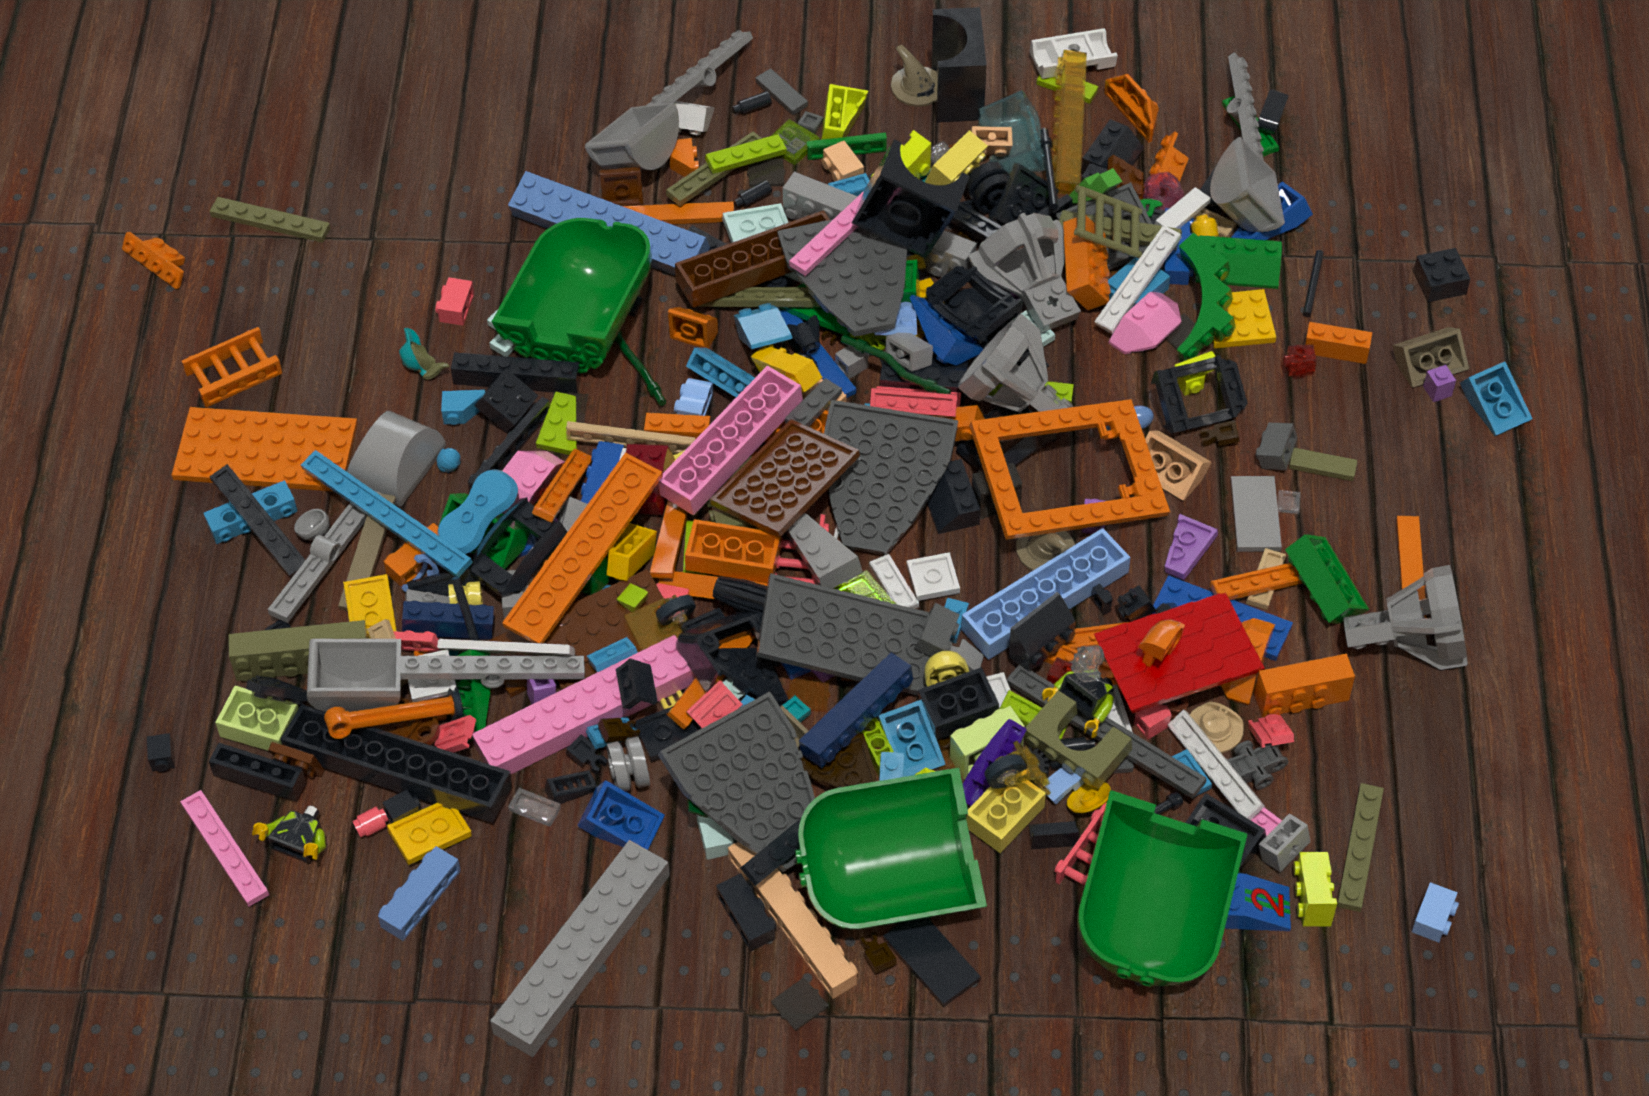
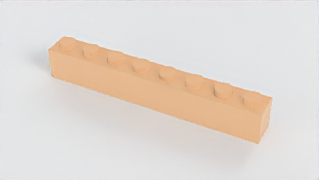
M736 842L728 847V858L739 874L741 873L744 879L748 880L749 878L740 867L754 857L756 853L741 843ZM777 868L756 886L752 883L755 891L754 894L757 898H761L768 913L832 999L857 985L858 971L851 961L848 963L840 945L832 942L828 929L825 926H820L817 922V915L811 908L808 910L804 904L803 896L799 891L795 892L793 890L791 881L786 874L782 875Z

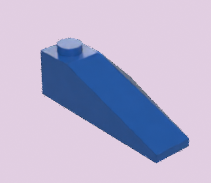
M1282 181L1278 185L1285 223L1277 229L1266 232H1250L1239 227L1231 238L1267 240L1298 227L1312 216L1313 213L1305 197Z
M913 294L910 296L928 343L933 346V351L937 355L936 358L941 363L958 365L982 352L983 348L968 334L964 335L956 330L957 328L945 320L926 299Z

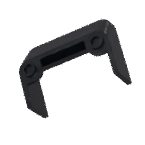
M737 612L682 632L678 636L676 648L706 692L713 687L721 671L710 654L715 653L720 644L753 633L759 641L763 613ZM772 660L776 667L781 664V662Z

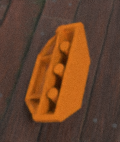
M1129 74L1106 79L1104 94L1148 143L1152 142L1159 112L1157 103L1149 98L1146 91L1141 89Z
M1256 618L1241 622L1263 664L1275 624ZM1258 673L1220 685L1226 698L1249 705L1257 683Z

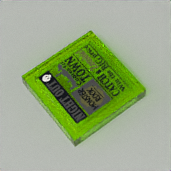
M790 119L771 135L779 134L787 148L786 154L780 155V157L793 165L797 164L807 154V141L820 140V137Z

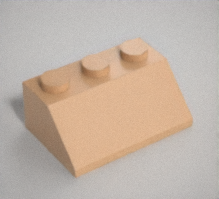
M1158 430L1149 431L1145 440L1161 486L1184 501L1203 480L1212 462Z

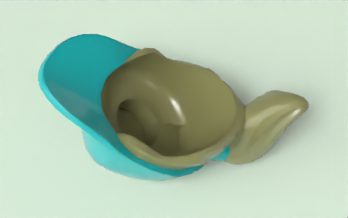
M404 328L406 342L399 350L404 366L410 370L418 371L426 380L433 379L443 369L449 368L447 363H436L435 359L426 352V348L421 345L420 339L414 330Z

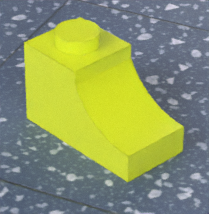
M1211 351L1203 355L1194 357L1192 359L1183 361L1181 363L1175 364L1174 367L1198 362L1216 356ZM1213 370L1177 379L1179 388L1184 396L1202 390L1204 388L1205 376Z

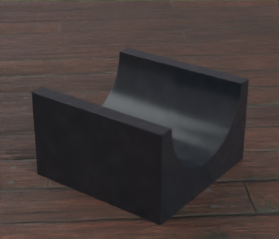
M980 7L933 9L931 68L934 71H938L937 123L984 120L987 64Z
M894 139L865 187L852 224L926 259L955 215L969 175L962 172L956 181L947 185L926 183L915 177L906 168L900 153L901 142Z

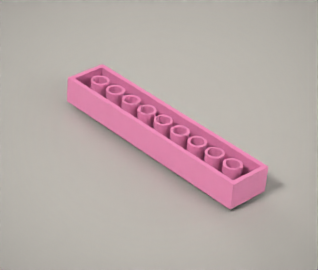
M673 635L473 733L474 745L484 763L508 770L513 774L570 746L581 734L585 738L588 737L586 734L587 727L597 725L600 719L628 717L652 705L640 701L630 710L622 707L616 669L629 658L651 665L658 701L687 688L696 676L677 650V638Z

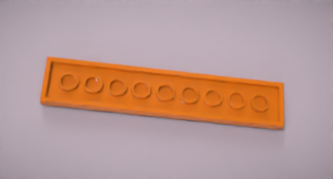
M625 452L502 622L503 627L532 643L543 644L663 477L662 471Z

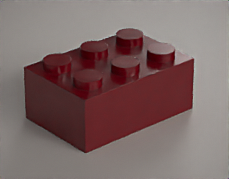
M627 444V454L662 471V473L675 461V457L668 445ZM658 484L637 514L663 515L666 498L660 495Z

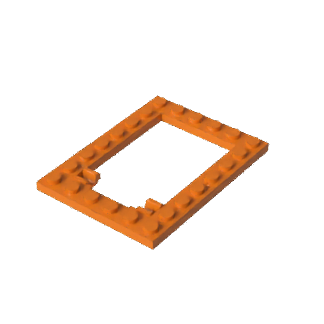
M1131 399L974 420L969 425L1006 540L1168 516L1170 513ZM1106 426H1110L1111 430L1107 431ZM1095 427L1098 428L1101 439H1114L1119 436L1135 482L1129 487H1126V484L1118 486L1121 499L1022 513L999 441Z

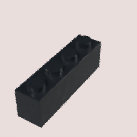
M218 743L209 759L214 776L296 802L306 785L303 769L222 743Z

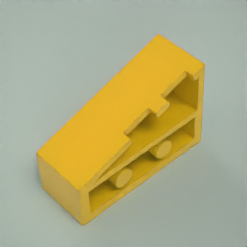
M773 344L763 346L751 356L759 372L766 366H769L800 384L802 392H806L823 378L813 360L796 353L793 355L787 354L786 349L782 347L779 350L775 349Z
M629 523L609 550L607 575L619 581H628L654 555L657 531Z

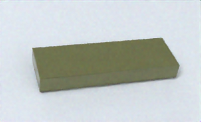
M1294 448L1289 469L1353 481L1357 460Z

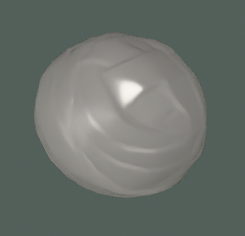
M321 509L309 510L299 517L295 523L294 530L300 538L313 541L318 535L324 536L327 533L329 517Z

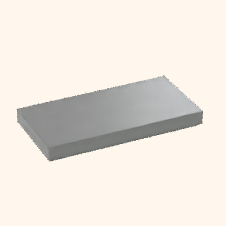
M1231 476L1237 552L1264 551L1265 548L1281 551L1275 476Z

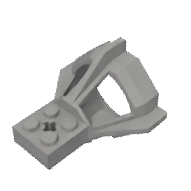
M1022 213L1018 216L1017 220L1005 224L983 241L978 251L969 254L968 260L972 267L976 266L978 271L994 285L1016 294L1023 300L1041 333L1078 319L1081 311L1073 296L1067 292V286L1061 277L1065 261L1064 229L1058 220L1053 221L1050 216L1036 213L1028 216ZM1024 245V247H1022L1021 249L1013 252L1014 250Z
M1019 314L1015 320L1010 321L986 344L958 384V388L971 399L983 400L1017 412L1023 411L1029 404L1039 412L1073 407L1067 399L1063 398L1061 400L1056 396L1057 391L1048 384L1045 386L1048 382V374L1041 332L1037 326L1022 314ZM1028 348L1030 355L1018 366L1016 364ZM999 383L1003 385L994 396L988 395Z
M1450 565L1431 568L1424 573L1422 578L1391 597L1386 598L1388 607L1386 611L1343 618L1348 647L1359 649L1366 647V644L1375 643L1376 645H1383L1389 643V640H1394L1395 647L1411 653L1440 670L1466 666L1468 664L1463 627ZM1425 585L1428 598L1419 600L1417 589ZM1431 614V618L1425 619L1424 615ZM1434 634L1436 647L1427 645L1425 635Z

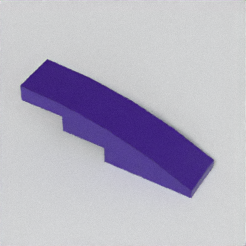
M1008 719L979 755L963 783L966 804L970 807L983 795L986 788L990 787L985 778V771L988 766L1001 757L1016 754L1027 729L1012 719Z

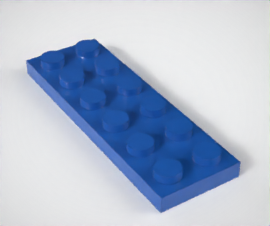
M1168 575L1154 603V607L1157 609L1162 603H1175L1177 606H1181L1189 602L1202 600L1214 594L1211 591ZM1230 600L1241 622L1256 618L1275 624L1265 657L1277 661L1292 629L1293 622L1235 600Z

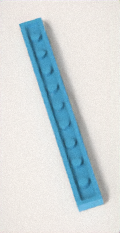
M315 450L301 464L304 471L455 577H460L473 563L470 557Z

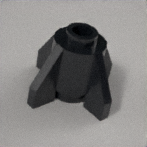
M813 315L807 322L800 323L797 326L794 324L787 325L792 335V339H789L788 342L801 353L811 355L817 352L820 347V322L817 315Z

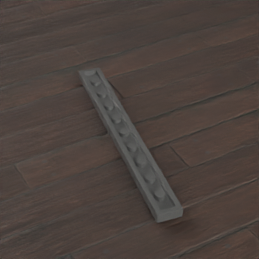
M1020 665L1006 679L1010 687L1043 707L1047 704L1048 698L1043 700V690L1055 687L1051 682L1033 671L1028 672ZM1077 709V714L1069 723L1084 731L1085 723L1094 718H1089ZM1106 717L1103 723L1098 724V734L1094 737L1095 739L1101 741L1112 727L1117 728L1132 738V751L1126 756L1127 759L1192 799L1205 785L1206 777ZM1089 728L1086 733L1091 736L1094 729Z

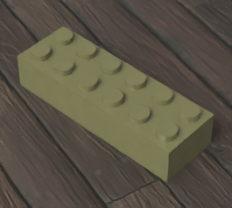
M365 620L229 634V659L236 681H248V679L256 677V675L274 678L308 674L309 641L311 639H369Z

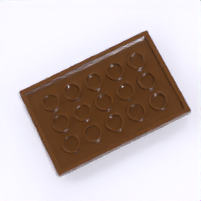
M790 419L710 498L711 505L780 538L860 457V452L852 446Z
M648 569L631 576L628 581L622 580L572 603L543 644H561L574 647L575 656H584L585 679L597 673L589 664L587 655L626 637L634 644L637 652H640L673 635L678 638L682 631L677 622L661 625L658 621L656 611L666 602ZM630 583L648 592V598L634 614L616 600ZM583 679L555 680L560 690H563Z

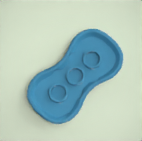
M493 469L483 472L475 480L469 496L463 504L442 519L437 535L464 554L473 551L482 541L490 522L514 503L518 494V486L515 480L500 470Z

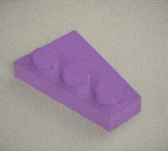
M1179 514L1177 529H1175L1173 543L1170 546L1165 564V572L1185 580L1218 536V529Z

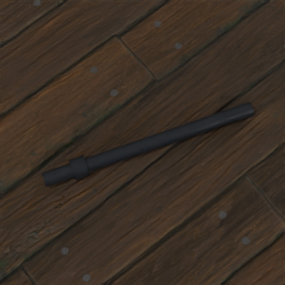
M1042 128L1040 131V147L1044 155L1050 208L1056 210L1058 208L1051 154L1052 139L1049 137L1048 129Z

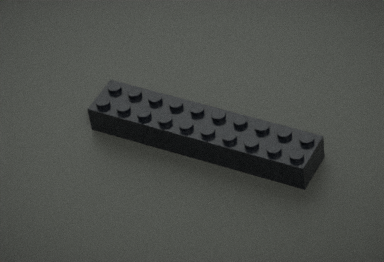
M303 704L300 705L281 737L282 745L314 755L323 768L399 793L408 790L411 796L415 795L418 799L433 804L439 803L445 808H453L461 813L492 823L512 789L511 773L508 770L374 727L352 729L345 738L335 739L329 734L324 719L326 712Z

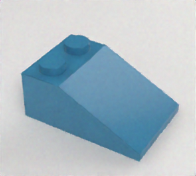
M771 303L759 305V309L752 311L750 308L739 311V314L734 315L739 340L751 349L792 339V335L779 309L771 305Z
M1506 362L1495 365L1460 382L1469 403L1494 436L1533 419Z
M922 700L876 717L893 751L904 753L903 777L915 775L925 767L932 770L945 765Z

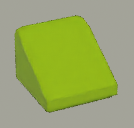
M630 583L616 600L634 614L648 598V592Z

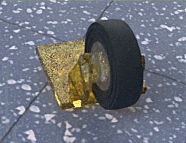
M673 595L671 598H663L624 615V618L642 651L673 635L678 638L682 633L681 626L688 620L687 616L695 610L696 604L690 595L679 597Z
M1018 741L1013 742L1017 749L1016 751L997 758L985 771V778L992 788L1011 787L1033 780L1046 795L1051 794L1047 786L1050 784V781L1046 774L1041 772L1038 767L1041 765L1034 753H1031L1027 745L1023 747Z

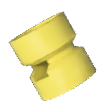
M480 581L467 582L463 589L468 604H483ZM449 584L450 604H457L458 600L453 584Z

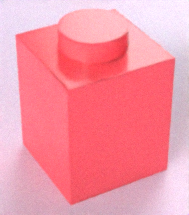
M1162 704L1135 712L1134 725L1148 740L1168 728L1171 712L1166 705Z

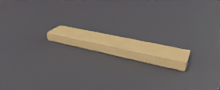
M567 421L566 439L591 443L603 441L623 444L624 447H627V444L668 445L671 452L677 454L686 450L695 441V437Z

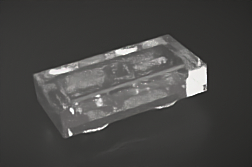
M518 788L508 806L509 811L551 827L561 809L560 803Z

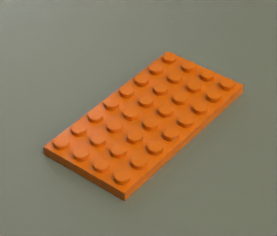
M190 407L172 471V478L179 481L213 483L210 480V476L228 464L244 485L269 487L285 480L291 489L333 491L304 471L301 464L316 450L347 472L358 422L355 418Z

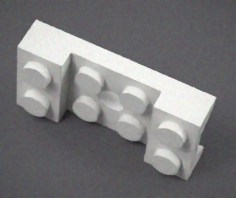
M1105 28L1031 40L1029 51L1042 79L1060 76L1061 70L1095 65L1097 70L1115 67L1118 56L1117 53H1111L1107 45Z

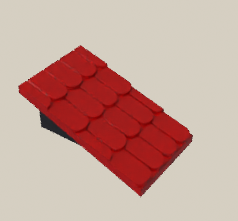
M1226 592L1094 633L1132 713L1265 670ZM1172 619L1184 624L1185 628L1182 637L1171 654H1166L1162 661L1156 658L1151 667H1148L1143 662L1145 654L1142 653L1143 650L1138 648L1149 630L1159 621Z

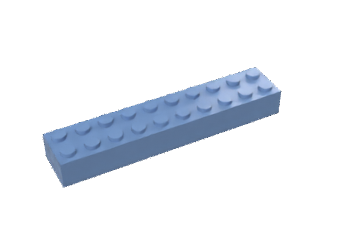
M525 171L508 204L513 216L545 228H550L559 222L572 218L601 219L607 223V226H613L614 222L634 225L644 231L649 239L652 253L651 267L674 276L675 263L705 253L710 249L706 237L527 171Z

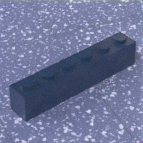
M891 652L799 740L802 755L821 768L827 762H831L843 747L849 745L851 739L858 732H862L874 717L880 715L882 709L887 704L893 702L904 688L910 686L914 679L912 666Z

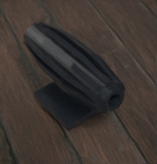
M719 576L714 585L712 597L737 609L736 613H763L767 586L744 579Z

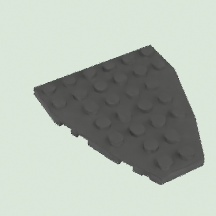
M832 220L777 231V237L787 267L790 271L793 270L797 274L801 284L804 283L808 287L809 293L822 309L828 314L831 312L837 318V322L841 326L846 327L849 333L856 337L896 327L897 315L900 311V304L905 290L906 249L858 226L805 276L790 267L789 260Z
M831 400L824 434L852 446L860 452V457L829 487L832 510L844 546L851 550L887 555L917 519L948 468L952 458L958 420Z
M771 692L764 694L665 748L658 754L681 792L739 843L756 854L798 821L807 806L815 799L808 772L804 771L802 765L801 750L798 751L795 729ZM795 854L780 865L778 869L784 872L797 864Z

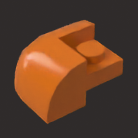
M1172 619L1159 621L1155 624L1138 646V648L1143 650L1142 653L1145 654L1143 662L1148 667H1151L1156 658L1162 661L1166 654L1170 655L1180 641L1185 625Z

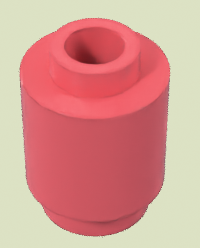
M375 806L356 816L357 819L352 821L361 838L365 835L368 837L387 827L385 822L389 821L383 808L378 810Z

